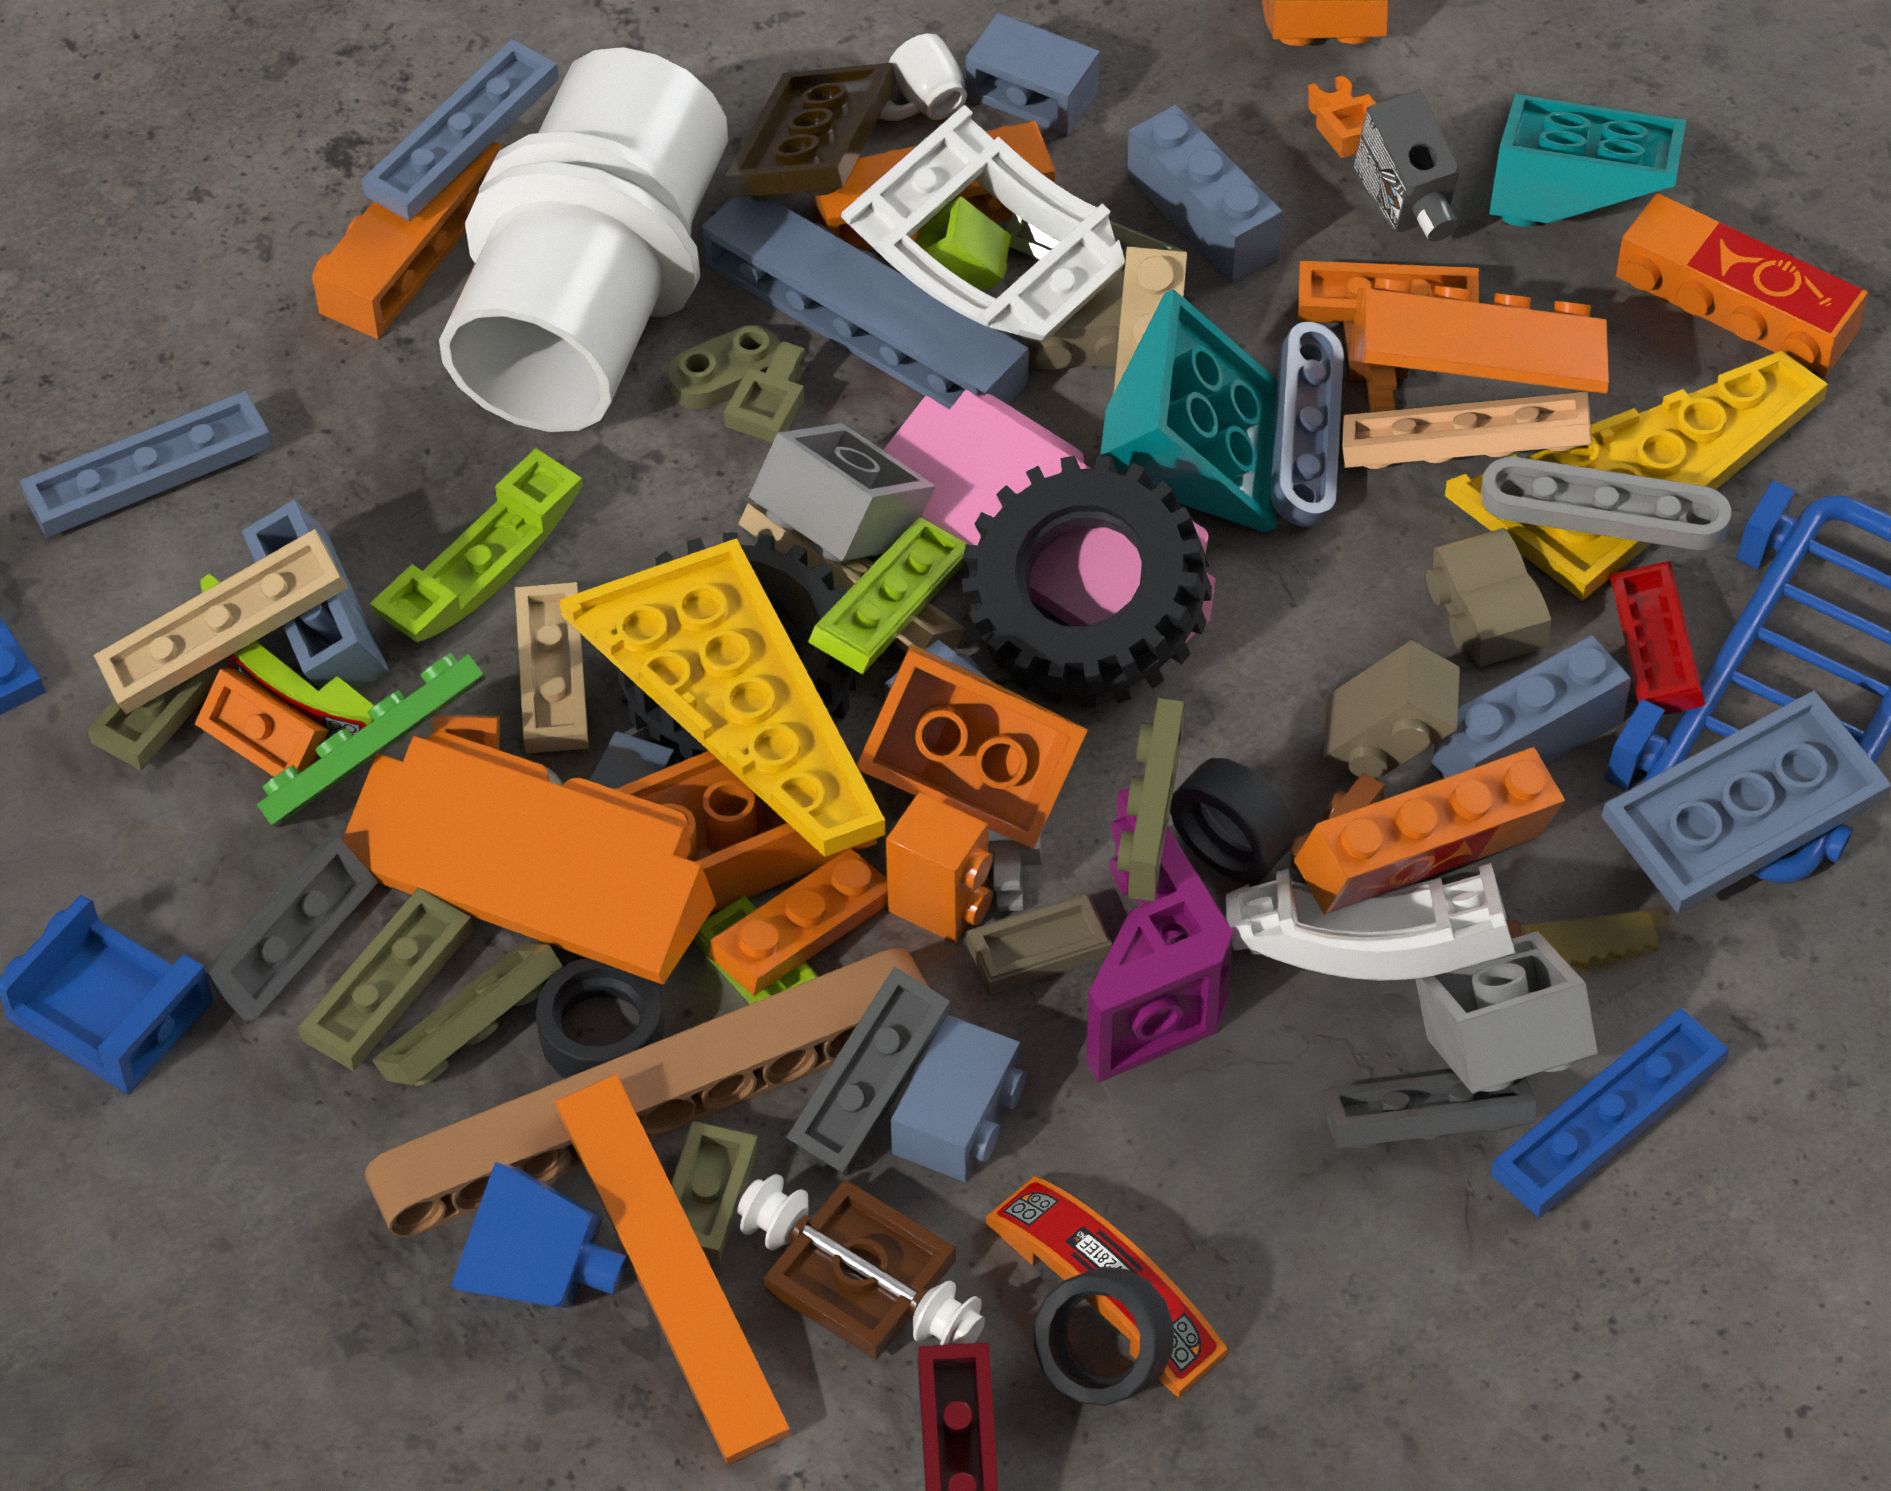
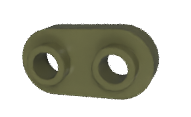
M744 326L679 353L673 358L668 368L671 396L678 404L690 409H707L730 400L749 367L766 373L777 348L781 344L778 336L765 327Z

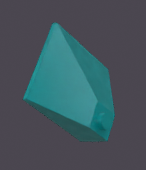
M1515 94L1499 148L1489 214L1502 216V220L1511 225L1529 227L1536 225L1537 222L1551 223L1674 187L1687 120Z
M1172 289L1164 293L1106 408L1100 455L1112 457L1116 469L1127 473L1132 463L1145 468L1153 484L1157 486L1161 481H1164L1173 489L1178 503L1267 533L1275 529L1277 514L1270 499L1277 380L1176 290Z

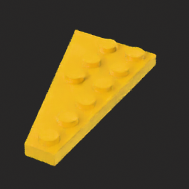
M1779 351L1718 375L1717 383L1690 394L1681 389L1663 397L1661 405L1638 413L1633 408L1591 424L1590 445L1575 446L1566 451H1550L1546 449L1525 458L1706 486L1716 490L1825 399L1828 384L1786 353ZM1465 473L1446 482L1445 497L1490 531L1504 528L1512 537L1521 555L1582 601L1610 579V574L1617 573L1652 544L1503 520L1489 513L1481 501L1483 474L1470 479Z

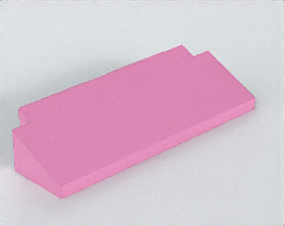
M966 389L950 410L926 395L883 449V451L936 485L921 518L926 519L969 545H978L981 538L974 524L980 513L983 512L995 517L1001 510L1002 505L996 494L1005 485L1009 486L1016 494L1031 485L1026 471L1039 465L1045 478L1061 473L1060 458L1075 456L1080 469H1092L1084 464L1083 453L1073 445L990 394L985 396L979 394L976 396ZM1193 522L1206 553L1208 533L1203 527ZM1083 527L1059 536L1039 553L1030 570L1028 591L1034 603L1068 625L1089 626L1111 618L1131 601L1140 584L1142 561L1138 549L1125 535L1109 528ZM1207 573L1212 586V600L1203 601L1202 612L1208 623L1211 617L1216 578ZM1191 632L1185 643H1187L1196 633Z

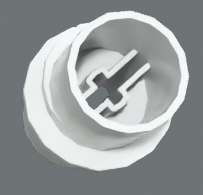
M622 47L593 50L575 60L570 66L537 134H528L498 152L479 188L477 198L465 221L469 253L475 265L439 338L443 365L456 385L484 409L514 424L546 432L579 431L600 421L613 400L649 317H665L677 312L684 307L700 278L698 250L690 237L691 225L728 143L727 118L715 96L688 70L656 54Z

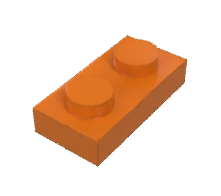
M236 669L219 670L195 722V725L274 777L292 765L296 767L299 773L310 767L318 755L315 749L324 742L329 731Z

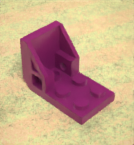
M1130 787L1117 792L1116 820L1111 822V832L1115 842V857L1109 861L1110 870L1117 887L1124 895L1128 894L1129 872L1117 870L1120 839L1123 830L1135 831L1137 817L1127 816ZM1168 826L1155 902L1135 899L1139 907L1130 910L1088 991L1086 1063L1098 1083L1216 1034L1228 1003L1233 931Z

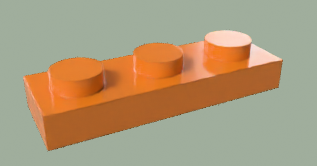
M1300 261L1298 321L1343 323V321H1354L1358 288L1374 289L1375 278L1412 282L1410 294L1434 297L1435 285L1472 290L1470 302L1479 303V268Z
M849 848L711 939L708 957L755 996L887 907V878L853 849Z

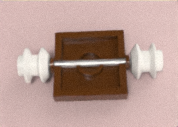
M778 1174L770 1176L765 1181L755 1180L743 1194L737 1210L738 1214L742 1216L740 1224L742 1233L751 1235L759 1228H762L767 1232L765 1246L772 1251L792 1242L764 1276L766 1292L875 1360L881 1356L912 1316L913 1337L917 1342H923L932 1335L941 1340L940 1345L966 1344L977 1341L985 1324V1318L979 1315L982 1304L981 1299L974 1296L962 1304L954 1299L956 1284L954 1282L946 1281L936 1286L956 1261V1247L846 1179L842 1181L812 1219L808 1217V1193L800 1189L789 1197L782 1193L783 1177Z

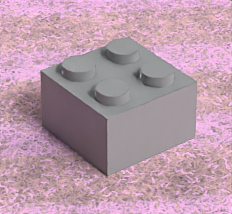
M839 423L778 432L748 497L767 509L766 516L773 523L789 530L799 531L814 542L813 548L820 555L829 560L843 563L847 560L878 556L885 553L922 516L936 485L845 424Z
M1538 931L1511 939L1516 954L1444 974L1415 979L1427 1040L1471 1093L1499 1091L1510 1086L1514 1080L1542 1071H1562L1573 1066L1577 1060L1598 1054L1586 983Z

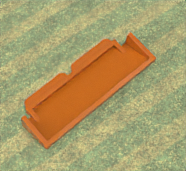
M436 732L427 739L413 735L403 762L376 753L342 839L345 845L380 884L411 895L419 887L467 915L664 985L716 905L702 865L686 859L692 848L686 835L689 830V824L682 812L582 778L570 779L562 786L552 783L546 768L541 764L447 732Z

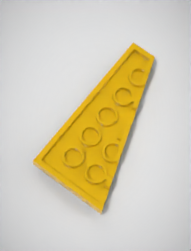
M737 538L559 599L561 616L824 857L886 835L885 819Z

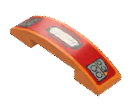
M1033 1176L986 1216V1224L1032 1266L1042 1260L1063 1280L1100 1267L1128 1269L1148 1280L1166 1301L1174 1324L1173 1353L1158 1380L1178 1398L1228 1355V1348L1218 1334L1174 1282L1117 1228L1063 1189L1037 1176ZM1094 1295L1085 1298L1091 1306L1130 1340V1355L1137 1359L1140 1353V1333L1133 1315L1124 1304L1111 1296Z

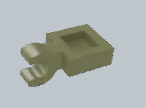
M782 341L766 373L749 367L723 412L725 427L771 443L774 442L778 432L788 431L805 401L804 386L801 384L806 376L807 367L799 365L805 354V348Z

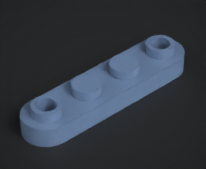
M1315 322L1296 324L1281 343L1278 356L1270 499L1273 507L1281 517L1294 525L1311 527L1320 523L1334 505L1337 493L1344 351L1337 336L1325 326Z

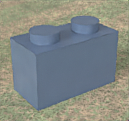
M998 12L965 57L966 92L968 98L1027 121H1036L1038 125L1066 136L1069 135L1099 91V50Z
M947 1015L891 1118L892 1154L966 1183L976 1161L979 1160L985 1163L990 1158L1000 1131V1125L996 1123L1004 1107L1014 1109L1024 1090L1027 1072L1020 1069V1042Z

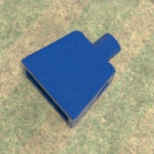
M495 1162L451 1287L460 1291L553 1307L571 1308L580 1284L615 1295L623 1280L628 1264V1256L595 1245L603 1216L521 1169Z

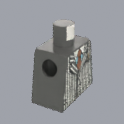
M1421 89L1369 106L1352 168L1356 177L1392 230L1403 232L1421 226L1429 241H1439L1450 236L1459 226V221L1450 207L1459 177V169Z

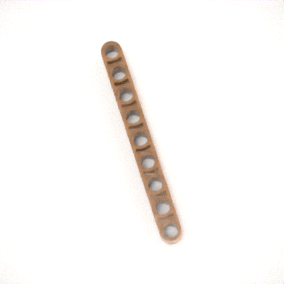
M891 948L392 1148L378 1155L369 1163L365 1169L364 1177L392 1235L411 1237L477 1211L495 1162L517 1167L544 1183L583 1168L584 1166L556 1110V1100L617 1073L649 1140L691 1124L692 1121L696 1122L830 1067L894 966L927 987L928 985L908 950L904 948Z

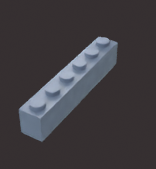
M751 196L731 198L701 226L705 267L924 396H929L949 410L965 389L976 396L979 394L984 396L986 394L993 395L1010 406L1029 387V348L1024 346L1015 336L984 326L951 309L919 288L904 275L881 263L872 253L866 250H859L833 235L824 225L810 222L788 209L777 198L766 201H756Z

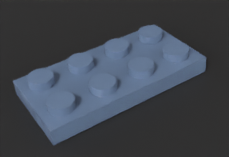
M1815 690L1606 802L1601 817L1676 913L1679 914L1887 799L1891 790V783Z

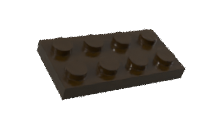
M881 63L783 73L725 175L729 197L751 196L753 200L766 201L774 199L783 193L807 191L809 195L822 196L843 188L897 84L893 64Z

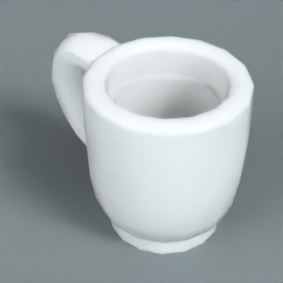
M926 33L915 36L904 42L891 56L889 63L893 64L897 81L896 85L910 103L900 106L889 99L879 117L880 119L898 121L922 112L932 120H940L954 114L965 103L967 92L961 69L944 41L936 34Z

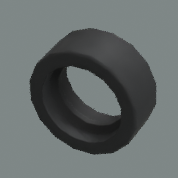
M1210 758L1200 764L1173 793L1170 813L1173 824L1183 841L1202 861L1219 873L1232 879L1255 882L1265 877L1294 844L1297 830L1294 817L1285 801L1264 778L1245 765L1227 758Z
M583 958L570 962L552 974L539 993L536 1021L545 1060L564 1078L571 1077L663 1040L665 1029L663 1008L654 981L590 958ZM599 996L619 998L632 1004L638 1010L640 1019L635 1031L620 1042L602 1047L577 1043L567 1038L561 1027L562 1018L568 1010L581 1001Z
M1100 1267L1062 1281L1044 1298L1034 1320L1033 1346L1042 1372L1059 1392L1083 1404L1107 1406L1129 1399L1145 1391L1163 1374L1173 1353L1174 1324L1166 1301L1148 1280L1128 1269ZM1094 1295L1111 1296L1122 1302L1133 1315L1140 1333V1353L1135 1363L1124 1373L1113 1377L1098 1376L1087 1370L1074 1355L1068 1338V1323L1072 1310L1083 1299Z

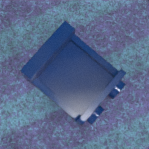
M80 895L66 910L57 912L48 922L44 934L24 955L17 956L10 961L0 979V999L8 1021L128 1095L213 1003L206 971L202 964L185 954L174 965L168 963L101 922L97 916L94 902L84 895Z

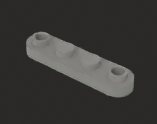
M1519 457L1498 459L1492 462L1483 474L1481 501L1484 507L1495 517L1508 521L1686 549L1706 550L1719 545L1725 539L1731 519V506L1725 496L1717 490L1706 486Z

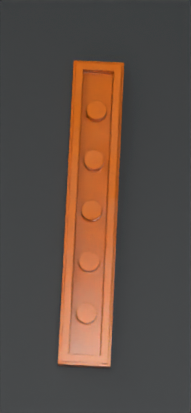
M617 1073L556 1100V1110L625 1254L628 1256V1260L726 1464L729 1465L791 1436L790 1428Z

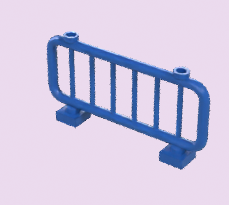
M1772 480L1746 524L1736 560L1759 569L1771 548L1778 551L1700 683L1705 706L1685 710L1666 740L1657 735L1665 710L1641 699L1614 744L1604 780L1628 791L1640 769L1648 772L1643 781L1645 782L1684 761L1704 727L1724 737L1739 731V729L1711 717L1730 682L1782 707L1795 701L1796 699L1737 672L1756 638L1883 697L1865 731L1839 720L1876 764L1891 737V685L1889 687L1763 628L1781 595H1785L1891 645V631L1788 584L1808 551L1891 590V576L1814 541L1821 527L1826 522L1841 520L1891 542V515L1853 498L1825 496L1811 502L1796 520V518L1787 515L1795 490ZM1842 823L1800 846L1794 855L1787 858H1778L1751 874L1773 883H1794L1804 879L1818 867L1823 857L1835 863L1839 861L1854 828Z

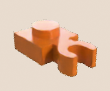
M1344 76L1335 77V92L1333 93L1321 91L1315 83L1308 84V108L1316 115V128L1341 158L1356 155L1367 108L1377 103L1369 94L1353 98L1352 84Z

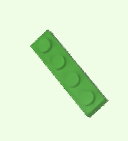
M452 653L444 656L420 675L426 684L407 698H404L399 690L392 693L368 711L373 722L352 736L349 730L344 728L319 745L315 751L321 759L299 773L296 767L292 765L268 781L262 787L268 796L257 803V806L269 823L277 828L374 759L376 753L381 754L486 679L471 656L467 654L459 661H457Z

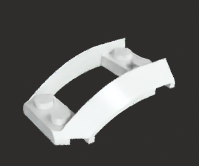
M963 105L842 212L841 218L900 273L941 303L984 326L1045 342L1108 285L1123 268L1125 259L1120 241H1115L1108 217L1111 211L1103 204L1095 207L1086 203L1049 180L1020 157L1000 137L994 140L971 119L973 112ZM974 180L1021 219L1059 241L1057 245L997 299L985 294L956 276L910 238Z
M1491 863L1479 866L1480 875L1445 885H1443L1440 877L1400 887L1326 915L1323 914L1308 885L1292 881L1289 869L1277 871L1276 880L1253 887H1249L1248 884L1226 894V921L1233 931L1232 946L1234 950L1249 949L1251 954H1262L1299 968L1327 975L1377 981L1409 980L1444 974L1516 954Z

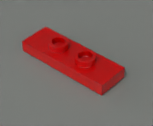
M1671 560L1610 574L1638 704L1641 699L1665 710L1663 716L1705 706Z

